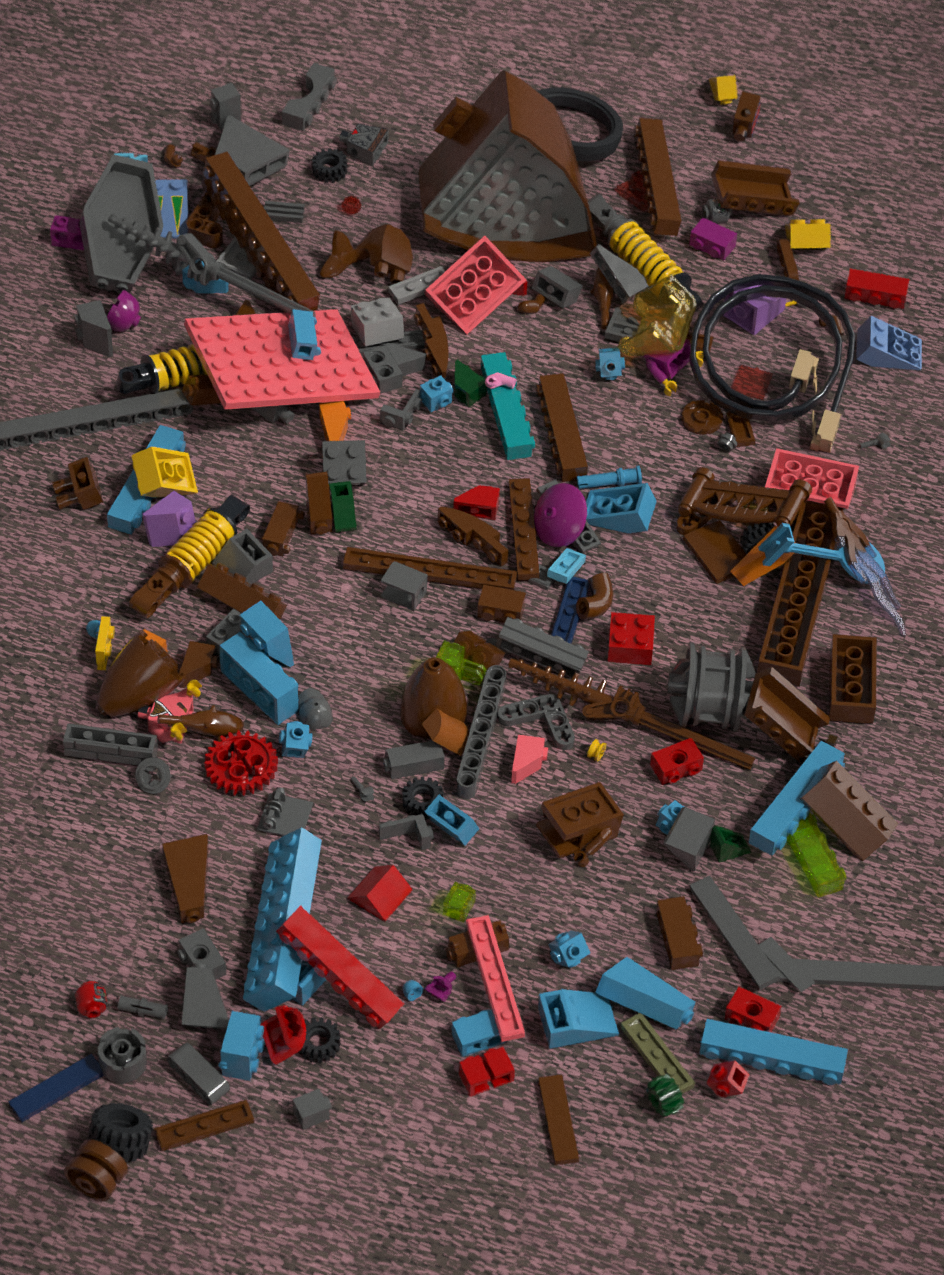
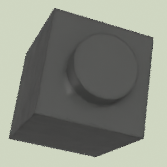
M320 1089L293 1099V1112L303 1130L330 1119L329 1110L332 1109V1105L328 1096H323Z

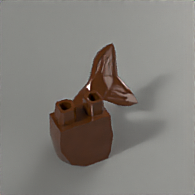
M384 224L369 231L353 249L348 237L343 232L335 230L332 239V254L322 267L320 276L333 278L342 273L351 264L370 258L371 265L374 266L375 276L384 278L389 273L391 274L390 283H399L404 281L405 275L411 270L413 255L410 241L402 230L390 224Z

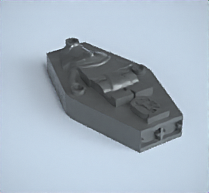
M113 154L83 208L79 224L90 285L107 291L113 290L121 293L125 290L131 293L155 246H150L149 250L145 249V241L139 240V242H135L134 235L130 233L125 235V230L120 227L115 228V225L110 223L108 218L112 214H115L120 219L126 217L127 222L132 224L134 221H138V226L143 229L148 224L150 225L149 231L155 233L157 228H161L160 236L163 231V219L152 163Z

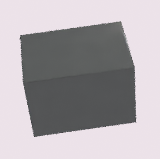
M682 807L663 844L690 870L695 871L710 843L715 819L690 808Z

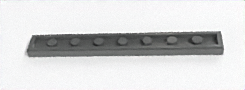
M768 958L780 975V980L777 982L792 983ZM793 959L813 979L814 984L944 991V966Z

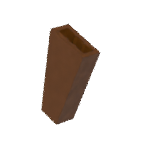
M207 834L162 843L163 858L181 923H194L205 916L209 855Z

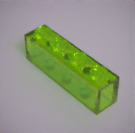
M809 812L805 820L801 819L795 833L793 835L789 834L787 841L814 892L820 898L842 891L846 881V873L842 867H839L835 852L829 849L825 834L820 832L816 817Z

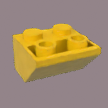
M810 219V223H805V220H790V224H785L786 237L789 239L791 248H830V223H825V219Z

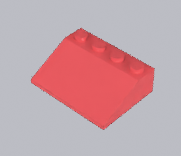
M484 236L425 290L424 294L441 312L468 335L516 291L526 279L494 244Z
M776 448L765 487L789 490L794 480H805L812 487V493L808 501L825 504L824 501L832 497L837 507L848 509L854 494L859 466Z

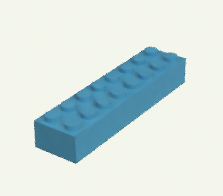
M302 827L270 843L268 849V860L265 866V877L258 906L259 911L255 924L254 939L251 945L252 950L243 1000L261 1011H267L295 998L297 993L302 959L297 955V951L290 945L285 944L275 931L300 905L310 914L322 840Z

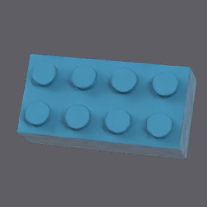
M239 632L220 645L221 672L277 725L298 712V683L294 678L286 675L279 664L272 662L265 651L259 650L250 637H246Z

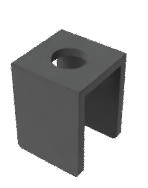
M394 561L381 579V582L387 585L381 597L415 611L427 592L428 574Z

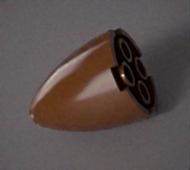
M140 630L124 646L111 664L103 680L97 699L99 704L97 709L105 717L108 715L111 717L122 716L150 706L155 701L168 695L187 679L183 672L181 674L178 673V664L158 642L152 639L149 641L146 638L148 636L147 633L143 630Z
M436 657L427 659L414 670L407 681L401 700L400 717L403 726L413 736L431 739L422 723L436 708L465 723L467 718V701L460 678L446 661Z

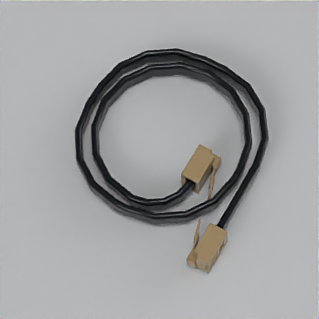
M755 274L730 281L711 294L698 315L692 332L689 364L697 386L714 405L742 418L780 422L805 415L825 400L840 371L843 341L834 317L818 301L824 303L841 321L848 339L847 360L831 409L830 411H824L817 435H815L816 422L814 421V411H812L813 439L810 449L830 453L841 418V414L837 413L854 357L855 333L847 312L829 293L796 279L784 276ZM761 285L739 291L720 304L705 326L702 358L710 380L724 394L725 397H723L703 378L696 359L697 340L702 325L713 306L730 293ZM764 296L791 299L812 309L828 326L835 344L834 367L821 391L817 393L816 369L819 358L811 355V352L801 349L791 374L789 385L791 390L781 398L770 401L754 400L733 390L715 371L709 353L710 334L721 316L740 302ZM811 373L814 374L813 386L815 387V395L802 405L774 411L782 409L791 403L799 391L805 393Z

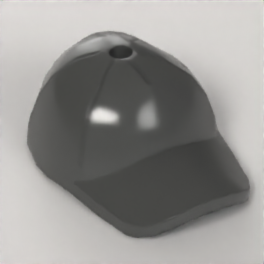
M308 688L304 690L298 697L299 718L301 722L309 725L310 730L327 728L333 721V713L329 703L316 689Z

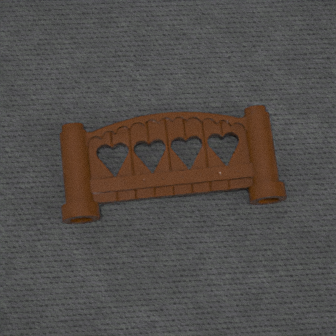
M699 467L692 475L693 481L678 505V512L685 517H688L693 512H698L705 516L728 522L752 524L776 522L777 527L782 523L790 524L791 526L803 502L809 499L812 487L808 482L801 479L794 480L789 490L714 481L715 476L711 470ZM713 495L718 497L717 504L702 503ZM733 497L737 498V506H722V504ZM752 500H756L758 506L754 510L741 508ZM776 503L777 510L775 512L761 511L769 504Z

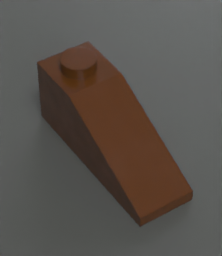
M327 471L306 474V516L311 535H322L332 532Z

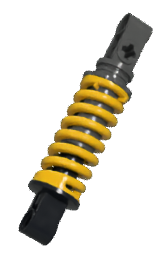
M597 194L588 201L591 218L603 230V235L608 239L607 246L645 277L649 288L656 293L664 305L674 303L685 317H689L704 306L700 296L690 288L692 284L690 275L684 273L680 267L676 266V263L666 253H663L662 248L658 247L656 242L651 240L648 234L644 233V230L639 227L636 221L627 219L624 215H619L600 194Z
M191 344L188 347H179L177 350L171 349L167 353L160 352L155 355H143L140 364L124 367L120 370L115 387L123 394L145 388L151 394H155L160 389H168L169 383L172 387H177L179 380L185 385L188 376L208 374L194 345Z

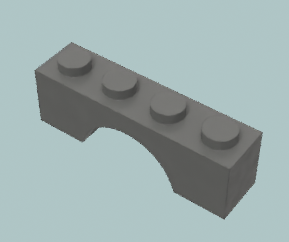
M317 63L312 64L306 74V88L311 93L304 98L290 99L282 111V125L304 131L307 125H311L314 114L320 111L321 103L327 100L330 89H334L336 86L335 69Z

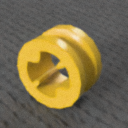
M595 739L590 745L587 757H594L595 761L599 762L606 750L607 744L604 742L600 744L599 740Z

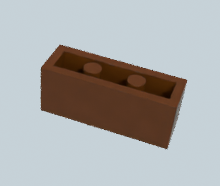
M685 896L657 900L656 915L671 970L699 966V960L703 957V949L701 943L697 944L698 932L696 924L691 922V905H687Z

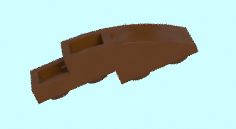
M424 303L416 305L414 321L422 329V336L425 340L423 353L426 354V361H430L435 377L442 376L446 380L449 347L444 325L440 316L431 318Z
M443 506L438 508V524L441 528L447 529L452 533L456 541H461L465 546L473 542V545L478 550L481 549L487 554L491 562H496L501 567L508 563V549L500 543V532L483 520L463 511Z

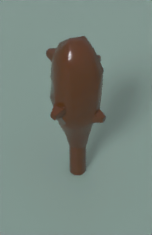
M597 267L594 274V288L590 290V293L595 296L599 304L601 328L607 329L614 290L599 267Z
M211 705L210 709L206 711H198L181 716L159 714L157 722L160 724L174 725L182 723L184 727L196 732L217 737L218 742H220L221 735L227 737L228 732L234 735L237 734L238 730L242 732L244 728V722L239 717L216 710L215 705Z

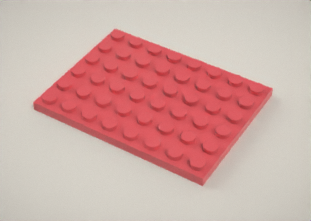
M337 309L314 311L316 314L315 318L317 319V324L315 325L317 347L321 348V354L314 356L313 360L292 358L288 329L291 314L288 312L185 319L184 326L224 410L379 398L380 390Z

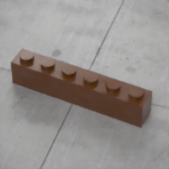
M564 373L539 376V384L536 385V395L541 397L539 402L540 411L545 412L543 416L544 427L549 428L547 437L548 443L553 444V447H551L552 458L557 460V463H555L556 474L561 476L562 482L578 481L577 476L587 475L588 465Z

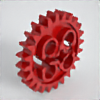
M238 730L237 735L233 736L231 732H228L229 738L221 735L220 742L214 740L213 747H208V754H205L204 762L206 776L210 777L211 784L216 783L217 789L224 787V793L233 790V795L235 796L238 791H241L242 795L245 796L246 791L249 790L254 794V788L262 791L263 784L269 786L270 779H275V772L278 771L276 749H272L271 742L266 743V737L258 739V733L250 736L249 731H247L245 735H241L240 730ZM234 744L235 752L231 751V759L228 760V750ZM254 766L255 776L249 782L248 773L252 774V767Z

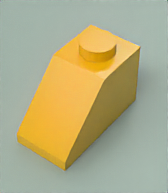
M736 75L709 78L715 101L720 100L721 104L732 103V99H737Z

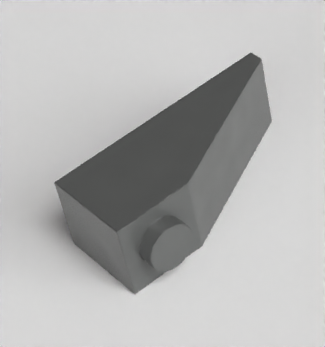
M598 245L589 253L623 304L641 294L648 287L645 277L635 267L604 247Z

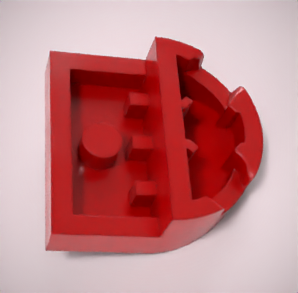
M287 1005L276 1007V1015L261 1023V1026H264L263 1037L268 1053L275 1065L299 1052L306 1039V1025L302 1013L297 1008L288 1007Z

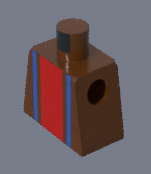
M742 91L733 122V134L737 141H745L746 137L752 138L759 120L761 95Z

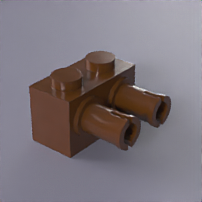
M88 457L69 463V476L52 482L57 495L73 488V491L56 497L60 510L76 503L81 504L84 510L103 503L97 475Z

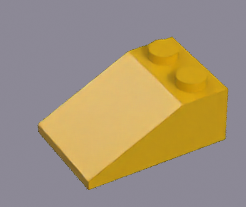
M149 447L131 455L133 469L138 481L137 486L141 496L166 497L173 491L180 495L198 493L189 453Z

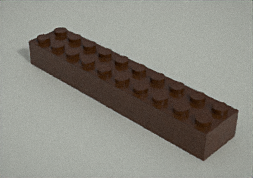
M223 152L207 157L205 167H203L202 188L209 194L213 206H216L219 210L222 220H225L228 224L231 234H234L237 238L239 247L246 252L248 261L253 263L257 275L263 279L266 288L312 311H317L320 297L319 292L229 153Z
M808 500L803 502L793 532L795 543L835 550L837 539H834L830 518L832 514L826 504ZM838 507L839 511L844 512V508ZM794 553L785 562L759 658L757 673L773 667L793 686L800 687L832 559Z

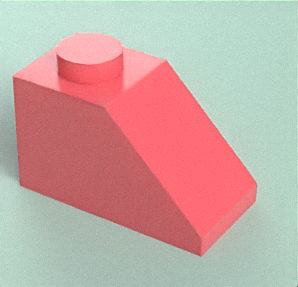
M518 735L511 783L516 784L541 769L542 760L547 761L548 747H544L545 738Z

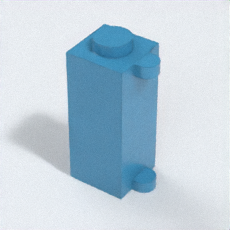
M292 310L288 323L292 358L313 360L314 356L321 354V348L317 347L315 331L317 319L313 317V312Z

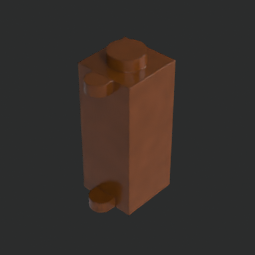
M208 375L188 376L182 392L190 405L221 403Z
M278 501L262 538V545L272 556L278 555L283 557L284 554H289L290 547L288 544L298 520L303 519L305 513L299 510V506Z
M501 920L492 922L500 953L508 951L510 938L505 924H502ZM468 931L448 938L446 954L449 961H454L457 968L477 961Z

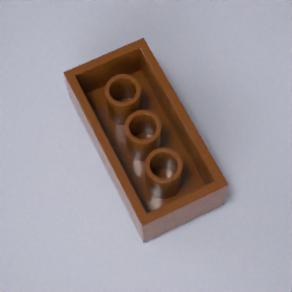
M832 635L829 669L830 721L873 724L876 712L877 637Z

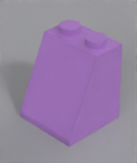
M756 285V286H752V287H748V288H744V289H740V290L733 291L732 293H730L728 296L725 297L724 302H725L727 299H729L730 297H732L733 295H735V294H736L737 292H739V291H743V290H747V289L759 287V286H761V285ZM764 296L740 302L723 314V316L755 335L785 310L786 298Z

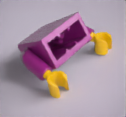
M661 337L652 346L645 345L641 350L642 357L646 359L647 369L660 384L663 383L665 386L664 394L667 396L672 394L670 389H673L675 392L677 390L676 382L668 381L667 378L672 379L689 362L691 344L688 339ZM702 351L696 352V359L699 367H702L704 362Z

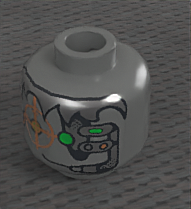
M718 198L706 201L705 205L702 206L703 218L716 224L728 222L729 217L733 214V209L721 208Z

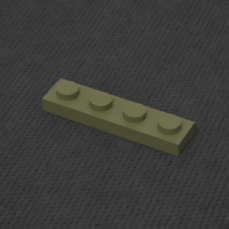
M639 1013L621 1023L623 1032L658 1077L668 1074L671 1078H674L675 1083L679 1085V1089L683 1094L694 1088L695 1082L643 1014Z

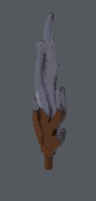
M832 497L827 498L824 502L832 514L830 518L837 546L840 549L844 546L845 557L852 572L861 584L868 581L876 602L894 619L901 636H905L904 622L896 611L901 607V604L897 601L885 572L874 560L877 554L872 549L862 530L843 511H839Z

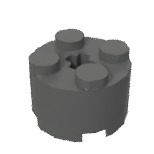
M115 1027L108 1030L100 1038L98 1058L103 1075L110 1081L123 1085L137 1079L144 1073L147 1067L146 1044L138 1031L132 1028L127 1030Z

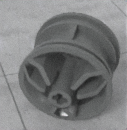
M689 642L685 659H679L673 667L672 673L669 672L667 693L681 694V697L670 696V702L681 727H686L687 721L691 719L692 726H697L698 722L701 721L720 723V728L726 729L729 723L732 732L738 731L741 716H745L753 681H747L746 678H754L756 674L746 648L740 647L738 654L735 655V650L729 648L727 653L706 651V647L700 645L697 652L695 643Z

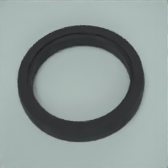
M552 87L537 91L554 106L574 108L588 113L602 122L607 128L609 135L603 140L596 142L571 140L577 161L604 159L616 151L621 141L623 123L619 114L608 103L592 94L571 88Z

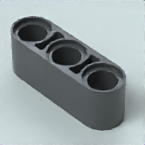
M184 1043L167 1056L170 1067L172 1069L176 1068L175 1072L188 1085L191 1083L192 1086L190 1087L203 1100L207 1099L206 1103L208 1105L214 1104L230 1091V1086L224 1077L189 1043Z

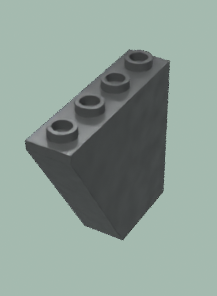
M229 115L227 116L215 155L228 152L250 186L285 168L290 150Z

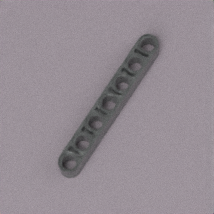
M499 665L489 667L486 672L457 775L456 793L462 799H471L477 793L506 686V670Z

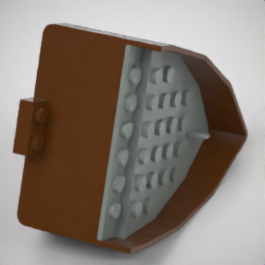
M502 70L473 105L455 97L433 123L434 132L445 138L422 163L418 173L423 231L440 240L467 250L486 236L508 260L550 262L591 256L589 253L597 244L590 208L571 139L554 104L525 81L505 70Z

